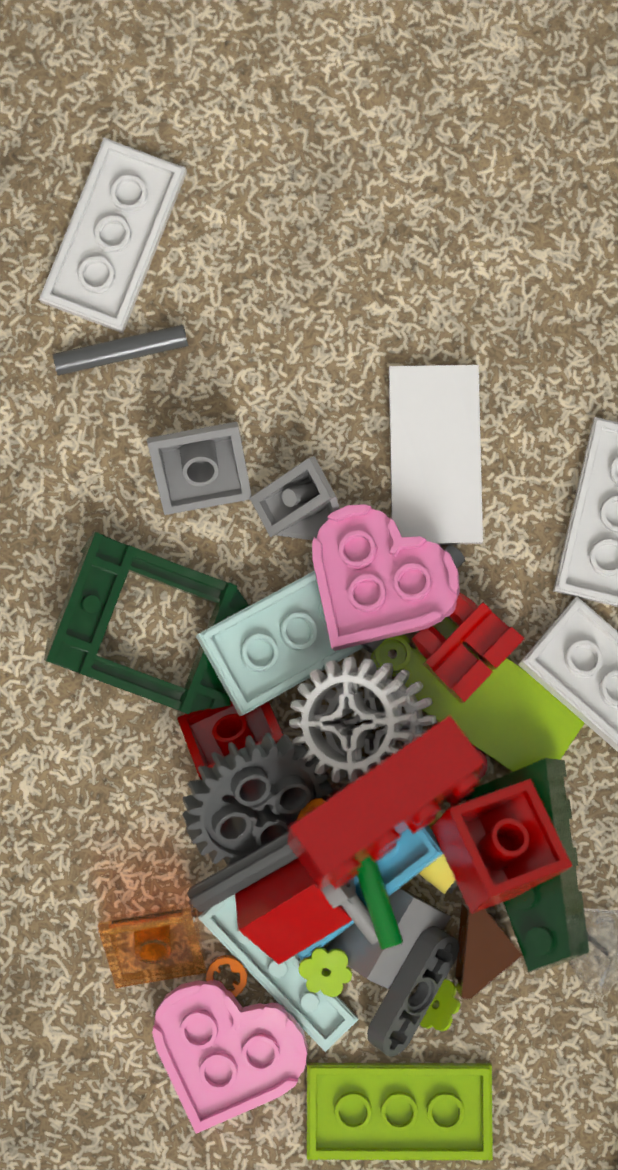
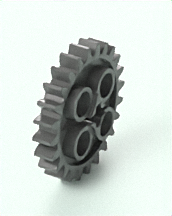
M266 733L261 744L256 745L253 738L247 736L245 748L239 750L231 742L228 744L229 755L226 757L215 752L212 754L215 762L212 768L207 766L198 767L203 780L188 782L193 795L183 797V803L187 811L182 813V817L186 823V830L192 843H196L202 856L209 854L214 864H217L224 858L226 865L229 866L288 832L289 826L297 822L300 811L309 801L315 798L328 800L326 795L332 792V787L327 781L329 774L327 771L322 775H318L315 772L316 765L320 761L316 756L308 762V759H303L308 751L305 744L300 746L293 745L288 735L282 736L277 744H275L270 733Z

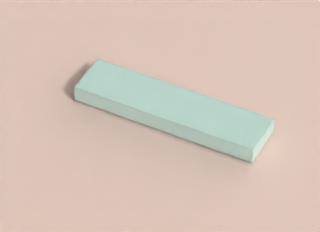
M235 894L204 911L198 917L289 1014L294 1016L299 1025L325 1052L358 1021V1017L338 996L328 997L321 990L317 993H312L307 989V980L299 974V964L302 960L298 955L278 965L238 931Z

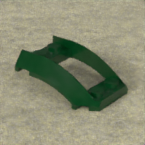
M93 532L80 553H83L52 636L51 638L47 637L44 661L186 714L229 706L231 700L201 645L184 688L97 656L128 572L216 604L207 629L251 605L247 603L239 592L237 585L126 545L98 532Z

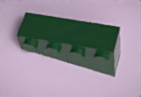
M544 758L473 788L475 791L466 798L468 802L531 779L573 865L568 870L503 902L528 972L549 969L590 953L582 891L578 890L575 867L578 866L576 847H573L569 821V819H572L570 800L566 798L564 777H567L565 760Z

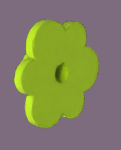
M317 947L312 951V957L304 958L299 964V974L307 980L306 987L312 993H317L321 990L328 997H336L342 992L343 983H348L352 979V970L347 967L348 956L341 949H332L328 952L323 947Z
M444 979L420 1023L423 1028L429 1029L433 1027L438 1031H446L451 1026L452 1015L456 1014L460 1009V1001L455 998L456 985L454 982Z

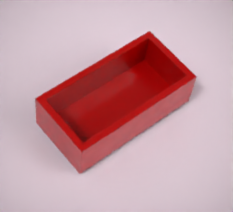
M449 715L289 826L287 844L320 891L329 884L336 890L358 874L357 869L361 866L360 862L369 856L376 862L396 848V842L401 838V833L410 829L414 835L436 819L435 814L441 810L440 806L445 802L454 807L475 791L473 787L480 782L477 776L485 761Z

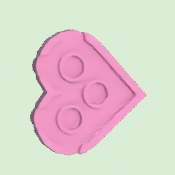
M366 504L347 505L330 513L327 522L320 527L317 537H314L312 541V560L331 648L334 651L424 630L441 622L455 611L460 586L459 573L451 555L438 544L426 541L423 537H402L395 521L387 517L385 513L374 510Z
M198 980L176 987L165 996L157 1008L152 1031L156 1050L196 1134L282 1096L295 1087L298 1078L305 1069L308 1046L304 1030L294 1016L289 1014L279 1003H259L242 1007L234 995L226 990L220 981L210 980L206 982Z

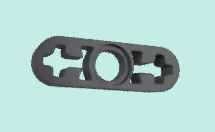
M433 926L423 931L415 942L373 1017L367 1032L368 1041L387 1056L392 1057L400 1054L413 1038L442 982L458 956L459 943L455 937L441 928ZM418 984L417 991L409 998L411 991Z

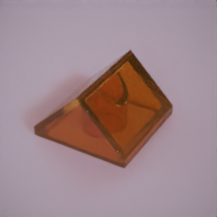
M190 903L108 916L98 923V932L116 988L206 973L197 909L190 905Z

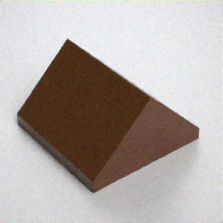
M462 895L458 935L459 952L456 958L454 984L461 998L472 999L523 955L485 909L471 914Z

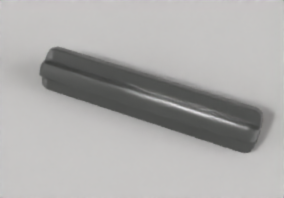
M289 831L192 886L187 892L191 907L196 908L199 912H204L297 859L287 844Z

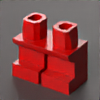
M459 592L455 611L447 616L457 626L455 631L446 639L431 626L420 630L411 641L418 652L426 659L423 665L460 703H464L493 673L492 670L497 669L525 638L513 627H509L497 617L484 602L477 605L470 598ZM468 649H470L479 658V660Z

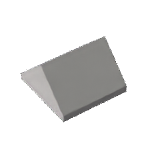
M238 422L147 438L164 515L250 500L252 494Z
M402 887L391 894L389 899L403 943L381 950L379 942L373 945L370 944L354 923L333 939L326 948L328 952L332 949L345 951L348 956L349 967L367 980L387 989H390L421 933L433 926L444 930L451 917Z

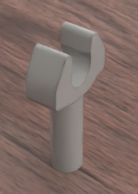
M354 878L336 890L331 884L322 889L330 905L333 908L341 905L370 944L378 943L369 911L355 893Z

